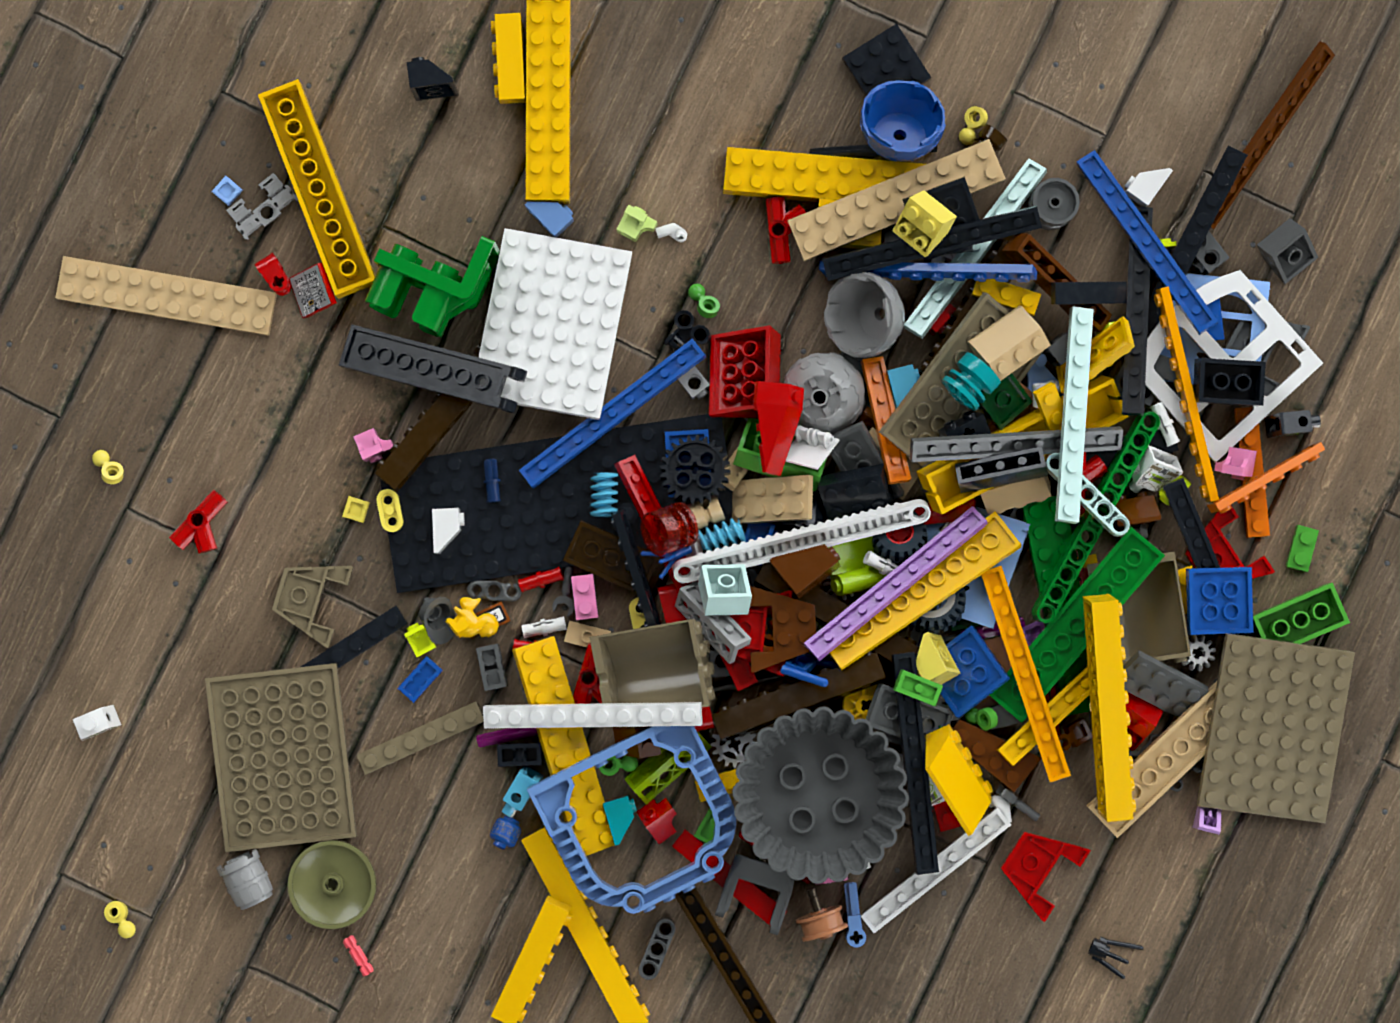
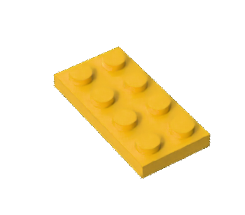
M1124 316L1091 339L1089 380L1094 379L1097 374L1113 365L1116 360L1128 354L1135 347L1129 321ZM1066 362L1061 366H1056L1062 394H1064Z

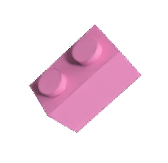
M594 575L572 576L576 620L599 618Z

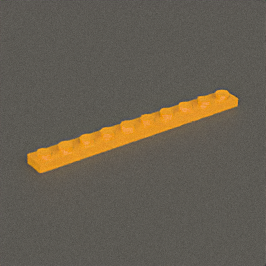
M1168 286L1157 289L1154 300L1156 306L1160 307L1161 316H1159L1161 327L1165 328L1167 336L1164 337V342L1167 350L1170 349L1172 357L1169 359L1171 370L1175 371L1177 378L1174 380L1176 391L1180 392L1182 399L1179 401L1181 412L1185 413L1187 422L1184 423L1187 435L1190 434L1192 443L1189 444V447L1197 463L1194 465L1197 477H1200L1202 484L1199 487L1202 498H1205L1206 502L1219 500Z
M1002 566L989 569L981 576L1049 782L1069 777L1071 774Z

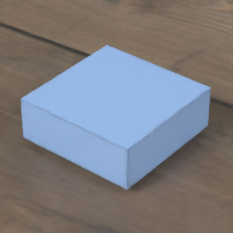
M227 176L212 190L228 206L243 191Z

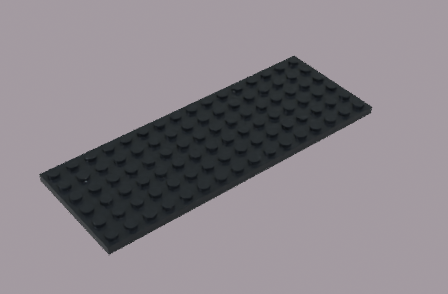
M709 414L612 428L535 488L530 486L519 470L563 436L427 457L397 492L404 520L402 528L397 532H388L397 593L546 571L557 567L575 566L563 561V558L581 520L619 537L617 530L613 529L611 518L613 517H593L590 515V512L596 510L590 504L597 501L590 497L592 494L597 493L591 490V486L597 484L591 481V477L596 476L597 474L595 473L600 472L617 473L618 476L612 478V480L618 482V485L612 487V489L618 491V494L613 495L612 498L617 499L618 502L612 504V507L618 509L623 503L634 505L614 465L633 455L636 456L675 534L674 524L692 520L687 507L691 500H687L684 505L682 497L676 501L674 497L668 496V487H663V483L666 480L661 479L660 475L665 472L660 470V466L666 465L661 460L662 457H666L665 432L708 429L709 444L715 440V448L719 446L723 448L720 454L727 453L722 417H710ZM486 459L497 460L498 479H501V482H499L500 502H487L486 483L483 482L486 480L484 467ZM380 480L382 490L391 489L383 481ZM724 486L725 491L718 489V501L725 517L723 521L729 526L730 518H732L733 491ZM387 496L384 500L385 503L391 504L392 498ZM459 508L460 513H464L465 525L461 526L459 534L440 554H435L432 509ZM638 513L637 520L630 524L636 544L649 551L658 552ZM394 517L389 520L391 526H394L397 522ZM722 521L715 523L720 529L722 528ZM709 522L707 527L712 532L714 523ZM705 528L699 529L704 535Z

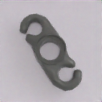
M479 580L469 583L467 587V593L471 598L476 597L472 590L474 586L478 585L481 587V592L477 595V598H486L492 601L514 602L522 594L517 583L513 585L516 594L512 597L507 593L511 587L510 583L504 584L497 581ZM491 585H498L501 592L499 596L491 597L489 595L488 589Z

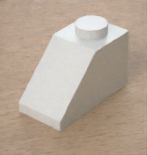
M1166 168L1141 172L1136 177L1131 176L1125 184L1127 188L1125 193L1140 206L1147 207L1173 170Z
M459 508L432 509L435 554H440L459 534L461 526L465 525L464 513H460Z

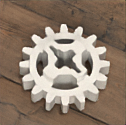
M748 733L735 738L736 741L740 740L741 742L738 745L739 754H737L733 747H728L731 740L720 746L719 734H713L712 737L716 739V742L711 743V746L716 747V750L712 753L713 755H720L717 759L718 762L724 759L725 766L732 762L733 767L736 768L738 762L741 763L745 760L742 753L744 744L748 742L749 744L757 743L753 741V738L757 735L756 733ZM732 752L737 759L729 758L723 753Z

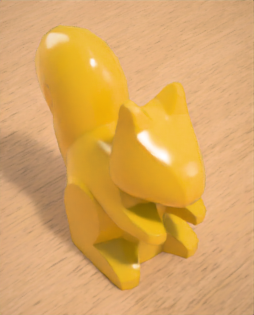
M461 598L459 604L462 609L455 606L454 611L457 616L454 619H446L445 622L458 638H470L477 634L482 638H489L497 633L499 623L493 614L484 613L477 617L473 612L480 603V598Z

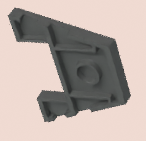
M1239 320L1225 349L1243 350L1250 343L1251 321ZM1287 322L1304 341L1310 326ZM1277 341L1262 354V362H1267ZM1265 376L1264 395L1268 396L1280 383Z

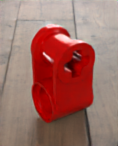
M273 252L254 264L261 276L277 295L284 296L291 291L292 286L289 278ZM280 280L282 281L283 285L281 288L277 283Z

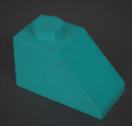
M629 795L603 803L615 846L620 844L634 818V812L637 811L634 798L629 799Z

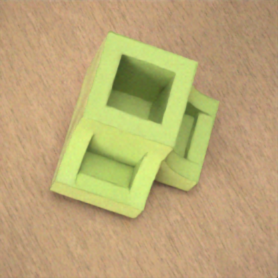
M628 205L616 230L617 233L636 242L643 232H654L658 224L656 220L648 217L643 209Z

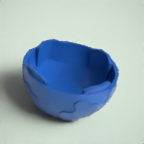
M888 81L873 88L865 97L861 110L860 126L867 143L878 155L891 161H914L927 155L939 143L946 126L945 110L938 97L926 86L915 81ZM900 134L903 135L905 139L896 140L894 136Z

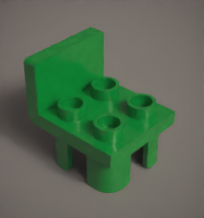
M481 236L465 275L461 277L458 275V270L438 261L434 262L431 270L422 267L423 260L418 258L419 254L399 244H394L391 253L379 248L374 259L379 269L365 302L369 304L371 309L390 318H397L411 286L419 288L423 292L413 312L412 319L420 324L419 328L421 331L442 338L450 319L467 309L473 310L478 307L498 262L500 250L495 241Z

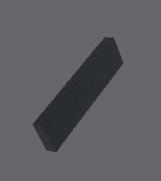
M1127 281L1051 282V304L1127 303Z

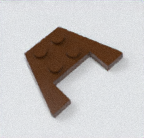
M750 586L752 594L750 607L771 606L773 652H751V673H756L765 668L809 653L810 651L805 647L804 642L816 634L815 605Z

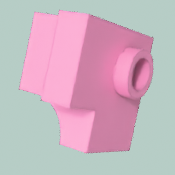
M374 428L354 436L362 459L365 462L370 461L371 464L383 459L382 455L388 453L394 445L391 439H380Z
M1229 447L1226 459L1216 462L1214 471L1232 474L1231 478L1244 480L1245 476L1252 477L1257 451Z

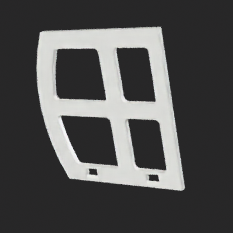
M1241 270L1210 281L1196 289L1206 305L1220 297L1237 292L1265 323V329L1234 358L1229 357L1207 331L1199 335L1176 304L1174 311L1178 328H1182L1200 349L1212 359L1256 361L1279 340L1299 361L1300 366L1268 396L1264 395L1263 406H1252V411L1221 440H1217L1201 422L1208 454L1214 463L1229 451V447L1236 445L1323 364ZM1250 291L1259 300L1255 304L1246 296ZM1159 321L1147 337L1145 386L1160 402L1163 401L1164 407L1185 429L1184 423L1187 421L1185 413H1182L1179 401L1181 399L1154 370V365L1165 347L1164 337H1167L1165 328L1161 327ZM1296 341L1304 351L1298 354L1290 345ZM1196 403L1198 412L1203 410L1208 404Z

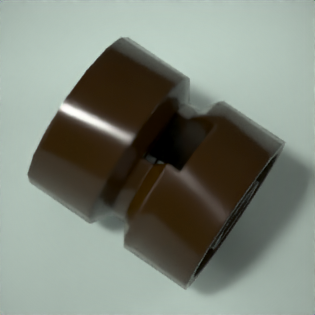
M985 124L978 133L979 139H974L969 147L989 139L996 154V151H1000L1008 140L1000 131Z

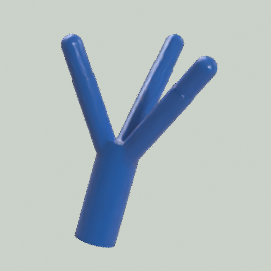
M687 545L674 552L642 551L641 555L665 557L659 560L660 564L669 561L659 576L660 579H663L675 561L691 554L692 549Z

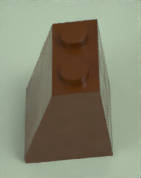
M825 544L772 557L769 560L799 599L841 567L839 554L832 546L828 548Z

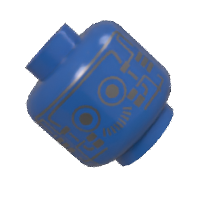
M508 816L496 819L489 834L490 838L494 841L493 845L502 850H505L506 847H514L522 832L519 826L520 822Z

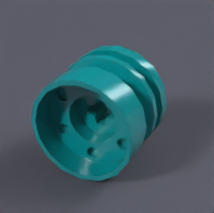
M967 352L957 362V366L962 373L951 369L948 372L950 377L945 376L941 382L956 401L970 410L976 411L979 407L978 402L983 403L986 400L981 390L991 394L1001 381L994 371L982 360Z

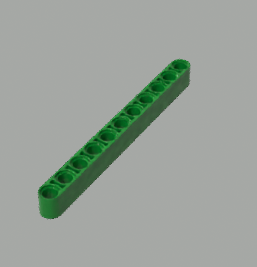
M1144 412V416H1136L1122 442V449L1117 451L1107 469L1108 471L1097 488L1102 494L1105 492L1109 494V501L1114 506L1118 503L1159 427L1160 418L1155 412ZM1146 416L1151 420L1149 427L1144 425V418ZM1135 435H1138L1141 439L1138 447L1133 442ZM1125 454L1130 457L1129 465H1125L1123 462ZM1115 473L1120 476V482L1117 485L1113 482V475ZM1105 505L1097 507L1099 515H1108L1109 511ZM1085 510L1032 608V617L1037 622L1050 623L1055 619L1104 528L1099 522H1093L1092 515L1087 510ZM1085 530L1089 533V539L1086 542L1081 538L1082 532ZM1076 549L1079 557L1076 561H1073L1071 553ZM1063 569L1068 571V578L1066 580H1063L1060 575ZM1053 588H1056L1058 596L1053 600L1050 592ZM1043 607L1048 611L1044 619L1040 617V610Z

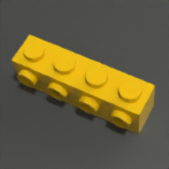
M521 13L495 14V21H491V32L496 34V42H492L493 55H497V63L493 64L494 77L498 76V85H494L495 98H499L500 104L526 103Z

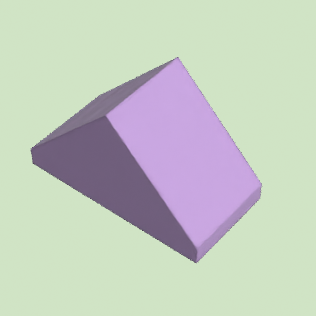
M1197 806L1192 828L1219 835L1221 832L1222 809Z

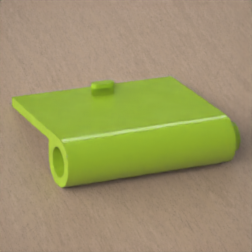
M872 536L832 546L841 558L839 560L841 567L830 575L831 588L838 596L872 588L887 576L886 574H880L879 570L863 563V559L868 551L874 553Z

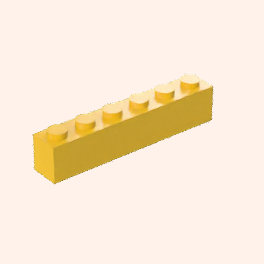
M549 895L547 896L491 1017L503 1023H522L527 1013L524 1007L527 1002L531 1004L536 994V991L533 990L535 983L540 985L545 975V972L542 971L544 964L549 965L555 954L551 952L553 945L558 946L564 935L560 933L563 925L567 927L572 918V914L569 913L572 906Z

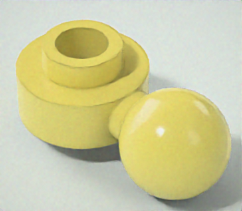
M977 106L970 107L965 113L964 119L968 126L959 133V140L964 145H970L976 139L975 129H980L987 123V112ZM977 115H980L979 121H976Z
M96 451L92 456V461L96 466L102 467L101 477L103 481L108 484L121 482L124 472L122 465L117 462H109L110 456L106 451Z
M120 901L108 903L104 910L105 918L111 923H118V933L122 938H131L135 934L136 928L132 922L126 921L128 915L127 906ZM114 908L118 910L116 916L112 915V910Z

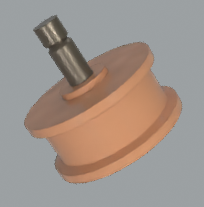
M815 888L807 890L813 912L796 919V923L801 925L804 934L801 938L803 942L818 938L820 940L832 937L833 933L848 927V924L843 922L840 913L842 905L821 908Z

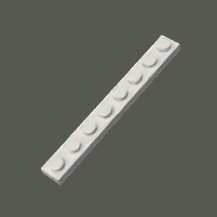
M998 807L980 820L972 835L968 836L965 832L937 854L939 872L917 875L914 872L861 914V918L872 932L876 933L1010 827V822Z

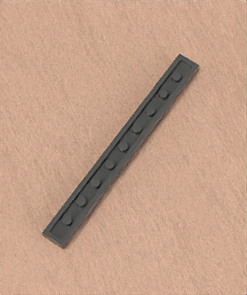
M1120 426L1085 428L1084 452L1121 450L1123 429ZM1061 430L911 438L909 459L911 462L977 459L1041 446L1044 454L1060 453Z

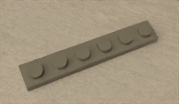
M477 701L364 751L358 754L357 758L365 775L484 722L483 714Z

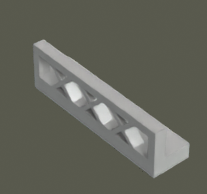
M697 581L679 589L675 607L687 620L695 619L699 621V616L702 622L703 637L708 640L729 664L733 663L738 650L749 645L752 638L730 615L705 616Z

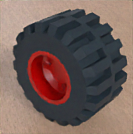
M921 523L872 536L874 553L884 559L889 558L897 566L901 565L927 543L926 524Z

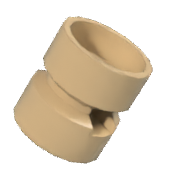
M714 495L711 496V503L704 499L702 506L699 500L695 501L694 506L691 503L687 504L696 530L707 527L709 522L715 524L725 520L718 498Z

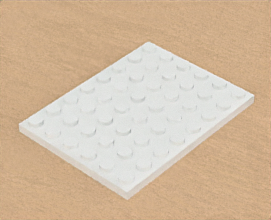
M504 229L479 358L518 367L528 372L525 382L506 378L501 394L502 398L516 401L517 405L600 420L632 251ZM485 378L480 380L481 386L486 384Z

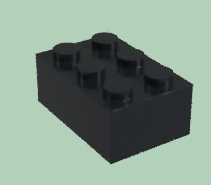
M1212 358L1195 359L1193 391L1196 403L1263 406L1266 362Z
M884 464L821 475L818 484L827 519L831 521L836 517L841 519L844 515L849 517L852 513L868 512L869 509L876 510L878 507L884 508L887 504L892 506L895 503L891 485H888Z

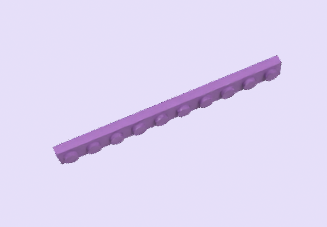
M973 506L804 642L805 647L818 661L822 660L988 524L987 520Z

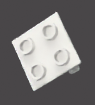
M799 425L794 434L796 439L790 446L785 462L818 470L840 440L834 438L829 432L825 433Z

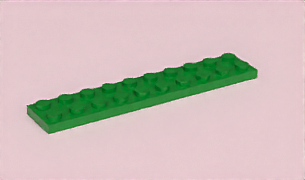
M1057 495L1048 497L1042 502L1028 503L1021 508L1024 522L1030 524L1027 539L1039 595L1072 536L1070 523L1055 521ZM1073 550L1071 553V558L1073 561L1077 560L1075 550ZM1063 569L1060 574L1063 580L1068 578V571L1066 569ZM1078 576L1061 608L1079 589L1081 578ZM1053 588L1050 592L1053 600L1058 596L1056 588ZM1043 607V617L1046 618L1048 611ZM1086 649L1058 680L1059 692L1087 666ZM1090 695L1067 716L1090 711Z
M1132 527L1061 608L1055 619L1044 628L1029 646L1044 696L1086 649L1083 596L1110 594L1123 606L1165 557L1161 551ZM1011 667L1007 672L1010 680L989 696L1023 723L1028 715Z

